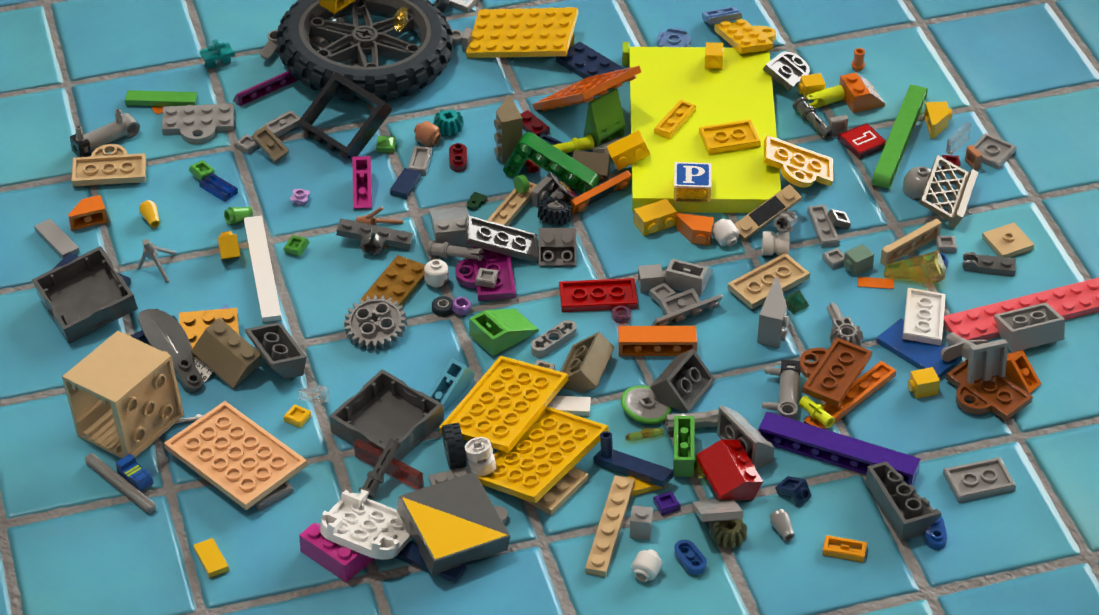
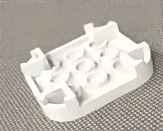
M361 489L360 494L349 493L347 490L342 492L338 503L329 512H323L319 529L326 539L368 557L387 560L397 556L413 538L408 533L397 510L368 499L369 491Z

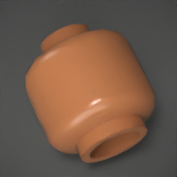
M424 121L421 124L418 123L414 128L415 140L426 147L437 145L441 138L439 127L429 121Z

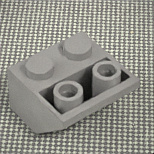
M539 228V266H576V228Z
M671 259L666 270L665 283L671 289L682 292L694 288L697 295L702 296L713 273V269Z

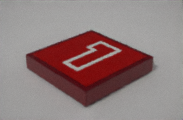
M868 123L838 134V140L858 159L884 149L887 142Z

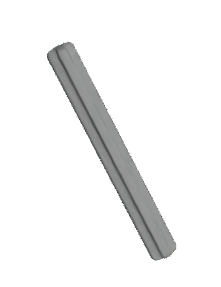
M90 453L85 457L87 465L148 514L156 510V503L95 454Z

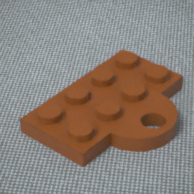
M837 337L829 349L811 348L806 350L801 355L799 363L801 373L808 378L802 387V393L838 407L872 357V351ZM809 359H810V360H814L815 362L810 363V362H807L806 360H809Z
M965 360L946 374V380L958 388L956 392L957 405L968 413L984 414L992 411L1007 421L1032 403L1033 396L1005 377L1001 378L999 375L992 376L989 381L977 379L974 380V384H969L967 382L968 360Z

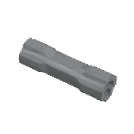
M719 409L706 412L665 415L667 432L674 431V416H695V428L717 427Z

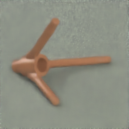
M383 207L376 209L371 214L356 218V222L368 223L370 225H376V223L403 224V220L376 219L374 216L381 212Z

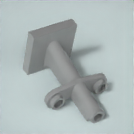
M954 332L947 335L946 341L949 347H944L941 350V359L949 362L959 356L968 360L967 382L969 384H974V380L977 379L989 381L992 376L999 375L1001 378L1005 377L1008 342L1005 339L989 342L982 339L966 340Z

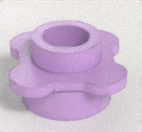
M294 189L292 191L293 195L290 197V200L294 204L301 206L308 202L309 190Z

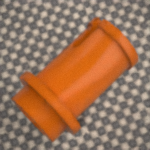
M862 48L854 50V60L851 62V66L856 71H861L865 67V50Z

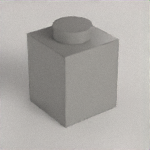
M661 264L638 266V284L641 293L649 292L650 289L666 282V272H662Z
M633 505L630 519V538L650 540L653 525V507Z

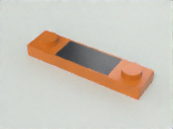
M627 170L572 199L570 202L572 204L571 215L577 211L578 213L584 211L587 206L619 189H625L629 185L632 177L631 173Z

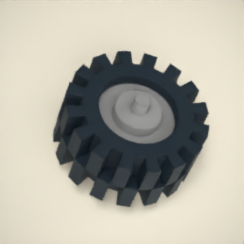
M545 197L539 202L537 216L540 221L543 220V223L548 222V225L554 224V226H558L560 224L561 226L570 222L572 204L567 200L564 201L563 198L549 197L548 199Z

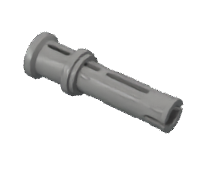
M431 240L427 246L429 257L442 256L444 259L460 257L482 260L483 255H479V253H483L482 248L452 246L449 242L437 243L434 240Z

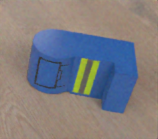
M131 453L115 462L117 473L142 492L153 485V479L149 472L136 462L135 457Z

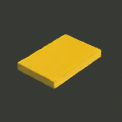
M751 120L699 127V134L708 155L761 147V141Z

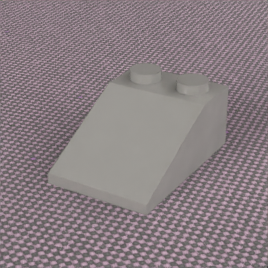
M466 207L430 210L434 241L437 243L449 242L452 246H470L466 244L465 219L467 215L470 216Z
M775 277L759 314L757 343L780 348L782 341L787 339L788 330L785 327L788 325L789 316H787V305L779 278Z

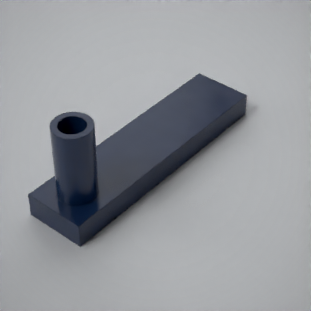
M605 431L600 434L601 450L593 457L594 464L660 487H664L674 477V470L614 450L611 432Z

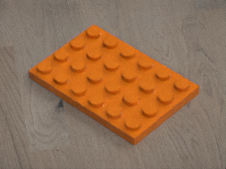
M640 66L590 76L532 105L534 110L541 109L543 112L557 107L562 108L566 105L586 103L593 100L594 96H601L608 93V90L611 88L615 89L622 86V83L625 81L629 82L636 79V75L642 71Z

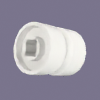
M763 231L762 255L772 256L774 253L778 256L784 253L789 255V232L774 234L772 231Z
M478 437L466 443L465 452L471 472H475L477 476H485L492 473L496 469V461L490 440L485 437Z

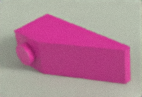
M371 156L352 157L353 209H372Z

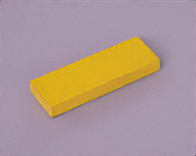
M680 100L654 128V133L670 139L696 111V105Z

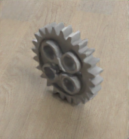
M374 295L372 300L367 296V301L365 302L359 299V305L353 303L354 309L349 308V314H345L346 320L344 325L348 339H352L354 345L359 343V348L366 345L367 350L374 346V350L377 351L378 346L385 349V344H388L391 347V341L398 342V337H403V331H406L407 319L406 312L403 311V306L398 305V301L392 303L391 297L385 300L384 295L380 299H377V295Z

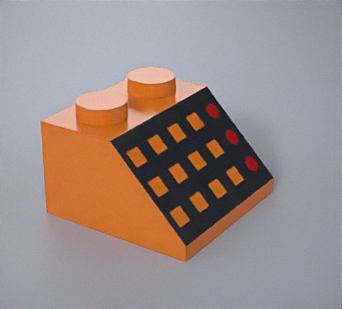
M857 72L840 76V85L845 92L844 101L852 113L885 106V102L872 83Z

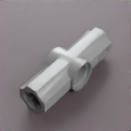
M780 210L778 217L774 220V226L781 232H793L798 216L795 215L794 211Z

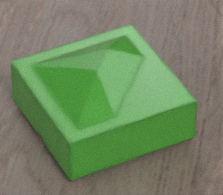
M378 136L376 152L394 153L396 137Z
M204 160L189 167V171L200 181L213 176L215 170Z
M292 235L283 249L285 253L301 256L309 245V241L307 238Z

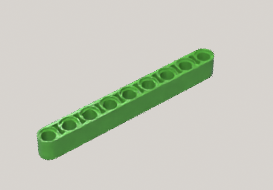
M910 84L872 178L873 186L886 189L891 188L926 101L928 88Z

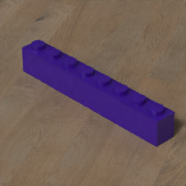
M766 412L758 428L760 434L774 447L864 475L867 474V466L885 461L903 477V481L908 485L913 486L919 473L921 458L770 412Z

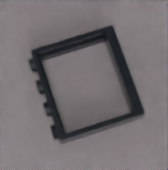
M335 72L299 119L298 123L302 126L301 130L308 136L310 134L314 135L313 138L321 144L325 142L326 146L333 152L337 150L339 151L338 154L343 158L348 157L352 159V157H358L392 112V109L385 101ZM341 87L375 107L347 147L312 126Z

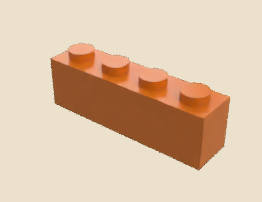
M618 326V356H677L691 349H694L695 352L697 351L696 326Z

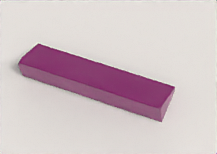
M286 71L237 93L233 101L238 106H242L296 82L298 79L289 71Z

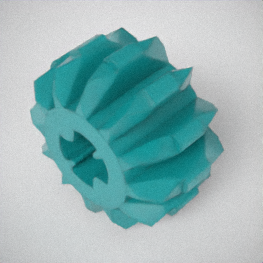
M455 109L441 110L436 113L433 121L434 125L439 127L442 136L448 135L449 137L452 134L457 135V133L461 132L464 125L461 112H456Z

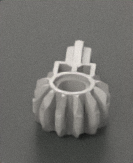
M830 303L826 308L832 319L830 342L833 343L837 337L861 346L863 332L860 330V326H855L850 317H843L838 306Z

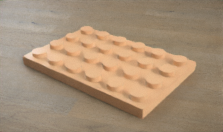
M226 401L164 443L167 451L245 510L307 467L306 459Z

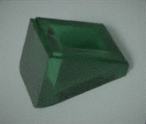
M800 290L784 297L787 309L792 314L809 307Z

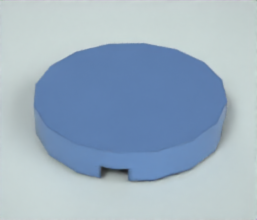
M669 28L667 31H661L658 34L657 45L658 47H690L691 37L682 29Z

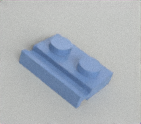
M734 6L702 12V19L712 25L722 21L742 19V12H739Z

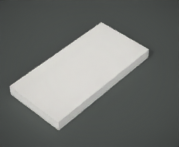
M913 288L907 289L902 339L941 346L945 294Z

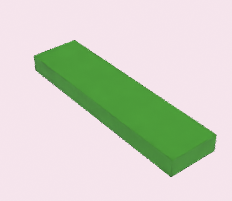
M127 90L125 105L165 107L196 105L198 95L197 92Z

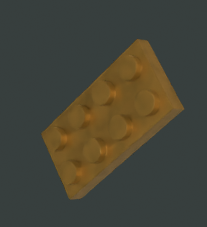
M397 255L361 299L365 302L367 301V296L372 300L374 295H377V299L384 295L385 300L391 297L392 303L398 301V305L403 306L424 281L425 264Z

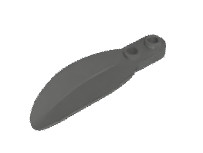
M158 309L141 311L138 315V321L150 346L161 351H167L171 355L175 374L187 392L196 393L200 391L203 385V378L192 361V347L182 326L175 318Z

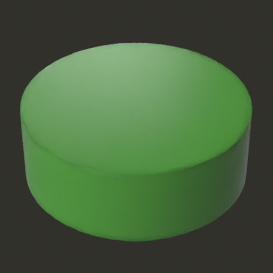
M522 174L515 176L513 182L516 191L519 194L528 192L529 181L526 176Z

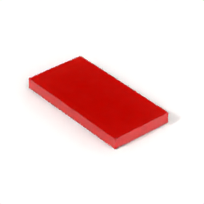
M634 278L559 281L561 312L638 309Z

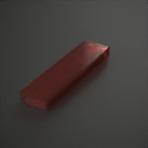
M360 439L354 442L355 457L375 467L383 452ZM393 458L385 473L417 490L424 487L423 473Z

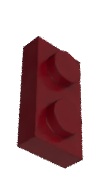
M529 110L521 113L522 126L525 132H531L538 137L542 134L547 135L550 133V127Z

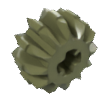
M742 519L714 522L712 527L713 540L716 541L717 546L723 545L724 549L731 547L734 550L735 546L741 547L743 542L746 541L747 526L743 523Z

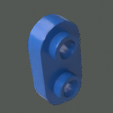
M942 516L924 532L926 545L934 550L943 549L947 543V532Z
M690 540L678 541L674 546V555L687 572L693 575L704 573L707 560L700 550Z

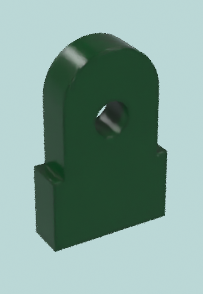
M474 192L467 202V209L470 211L477 210L487 201V196Z

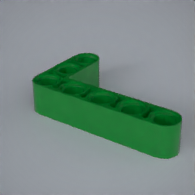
M526 132L522 136L503 167L505 175L514 178L518 176L529 159L549 173L552 171L560 180L581 193L595 188L600 181L597 173L531 132Z

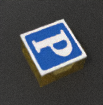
M674 162V201H711V163Z

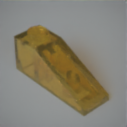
M939 251L887 264L884 270L885 278L926 284L940 282L946 276V267Z

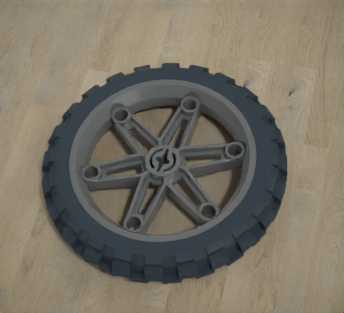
M298 0L290 7L289 11H286L277 29V50L279 51L282 63L287 66V70L299 81L301 80L302 84L312 90L318 89L319 92H321L333 74L337 72L385 101L394 100L399 95L408 96L418 91L419 88L423 89L432 83L447 67V63L452 55L453 38L451 27L442 12L429 0H355L335 14L320 6V0ZM352 15V24L330 21ZM370 15L386 17L389 19L372 23ZM363 18L365 25L358 26V19ZM413 30L420 38V47L416 44L400 40L397 37ZM312 34L333 43L315 51L309 42V38ZM371 54L372 62L367 63L365 55ZM378 56L401 60L393 64L378 66ZM357 57L361 67L345 65L340 62ZM343 87L334 95L346 101L362 100Z

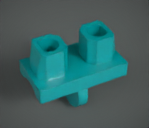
M217 39L212 40V46L199 50L207 68L215 67L218 60H221L224 64L231 63V58L235 56V52L232 50L229 42L219 43Z

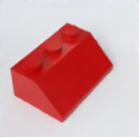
M721 439L695 456L719 499L754 500L763 481L739 440Z

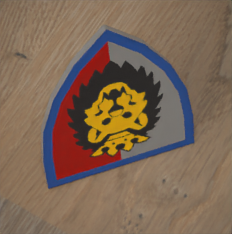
M550 171L552 178L559 185L550 197L561 199L564 196V191L573 198L578 197L574 191Z

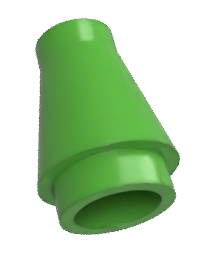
M250 206L229 207L224 211V218L227 224L235 225L243 221L244 218L253 217V210Z

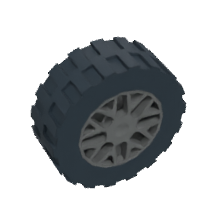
M459 423L442 425V437L449 469L466 467V452Z

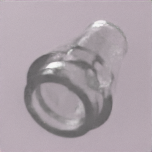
M323 385L299 389L298 398L300 401L323 404L328 402L329 390L328 387Z

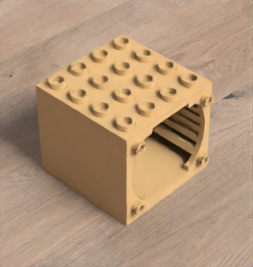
M117 331L62 376L77 436L120 458H124L130 453L136 458L184 416L171 355L167 351L156 349L131 337L127 333L124 334Z

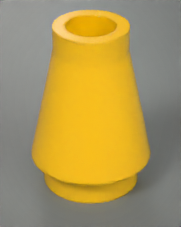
M150 200L142 202L139 206V213L149 223L150 227H158L161 222L158 216L157 205Z

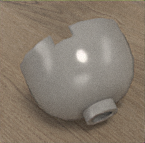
M919 166L907 172L903 180V192L907 197L912 200L921 198L931 169ZM931 186L933 192H938L935 186Z

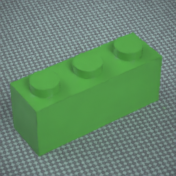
M674 416V477H694L695 416Z

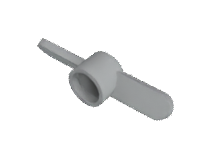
M277 30L268 33V42L260 52L261 58L268 60L274 51H278Z

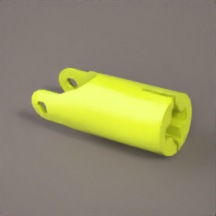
M836 85L808 94L806 98L814 100L809 105L818 108L844 100L845 92L841 85Z

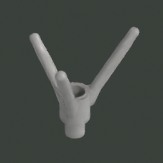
M145 239L142 242L144 245L143 254L138 269H141L146 257L153 259L164 280L169 282L164 269L156 257L157 251L176 255V251L157 247L149 239Z

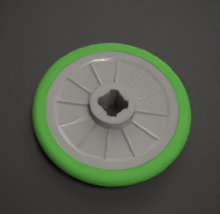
M648 386L630 387L621 396L623 410L629 417L638 422L658 424L665 421V415L671 414V407L662 404Z

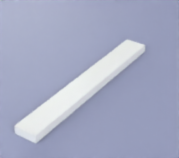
M262 216L244 218L262 323L282 320Z

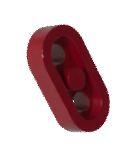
M455 143L449 148V167L452 171L462 172L467 169V147L461 143Z

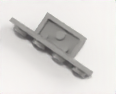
M692 288L665 298L659 302L665 315L656 318L651 326H668L670 322L683 321L686 319V316L691 314L696 316L702 313L704 309L709 308V310H712L719 306V302L723 297L719 294L700 301L695 289Z

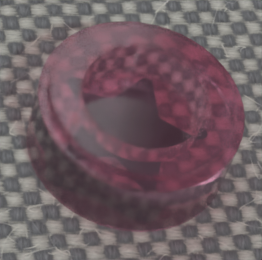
M622 305L614 307L612 310L613 321L621 324L627 323L631 319V310Z

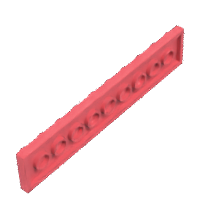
M1099 278L944 316L943 325L949 333L954 332L966 340H989L1000 337L994 320V315L1042 303L1049 304L1065 320L1099 312Z

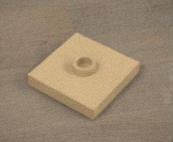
M1014 222L983 232L982 238L999 257L1010 258L1034 250V243Z

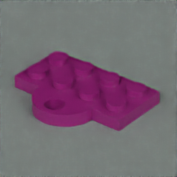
M483 249V253H479V255H483L482 260L466 258L457 264L455 269L456 280L465 287L476 288L478 301L516 298L510 256ZM479 268L498 270V278L494 288L477 286L475 284Z

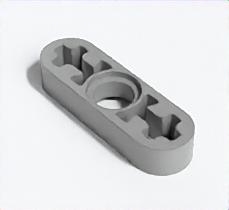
M571 320L562 321L531 342L532 355L535 357H545L574 338L577 334L576 323ZM551 337H557V338H559V339L553 341V340H550L549 338H551Z

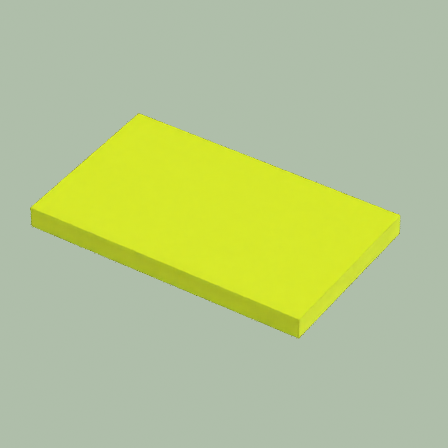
M629 47V68L640 66L642 71L636 75V79L630 81L631 134L639 130L651 154L631 164L632 212L636 208L667 199L677 212L750 213L781 191L779 168L771 167L764 163V139L767 135L777 139L772 77L763 70L764 66L770 62L769 50L741 54L735 48H723L722 69H705L706 47ZM680 100L696 105V111L670 139L654 133V128ZM751 120L761 141V147L708 155L699 134V127ZM674 162L711 163V188L674 187Z

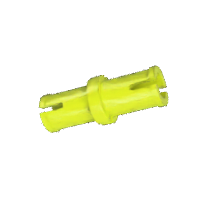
M808 396L801 398L799 405L810 413L811 418L817 419L826 428H830L834 424L835 418L828 414L822 405L816 404Z

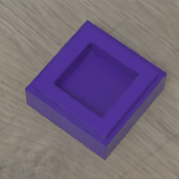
M672 491L653 497V503L661 516L679 511L681 508Z

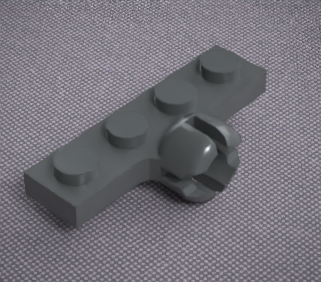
M340 219L336 233L337 236L360 240L361 250L366 255L369 254V250L373 251L372 256L381 253L383 246L410 250L413 233L345 219Z

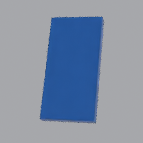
M899 319L876 338L878 344L918 369L933 367L939 379L962 360V356L949 362L942 360L941 350L947 347L942 343L940 346L902 339L903 319Z

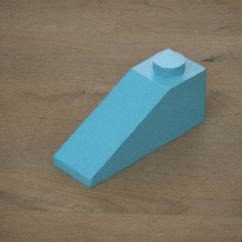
M452 358L428 396L443 404L444 411L465 391L475 374L468 366Z

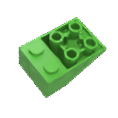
M615 88L589 102L583 137L590 134L594 140V148L616 137H623L625 120L619 92Z
M516 309L484 310L469 318V335L492 356L539 332V329Z

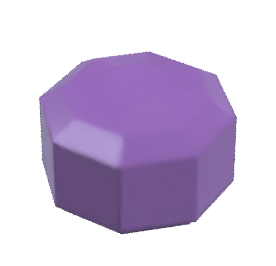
M457 297L453 300L452 311L457 315H466L470 312L471 302L467 298Z

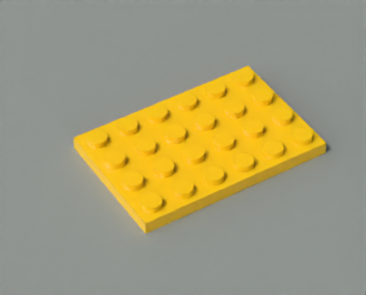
M551 7L479 10L472 30V37L466 49V57L567 56L578 17V8Z
M500 356L440 425V433L442 434V425L458 422L463 440L470 441L474 438L485 437L490 440L492 448L509 453L569 380L568 374Z
M547 406L509 453L498 450L493 454L496 461V469L488 475L477 477L481 484L486 487L536 504L600 442V434L605 431L609 432L608 425Z

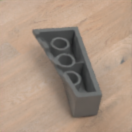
M886 461L867 466L865 484L901 541L920 536L941 517L942 513L938 509L934 510L925 497L921 498L916 493V489L912 485L906 484L903 481V477Z

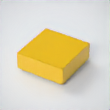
M294 404L283 417L284 422L301 428L312 415L310 410Z

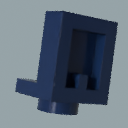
M787 476L775 487L778 495L793 497L797 507H801L811 498V492L806 479Z

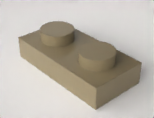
M266 125L252 135L255 143L274 163H277L289 154V150Z

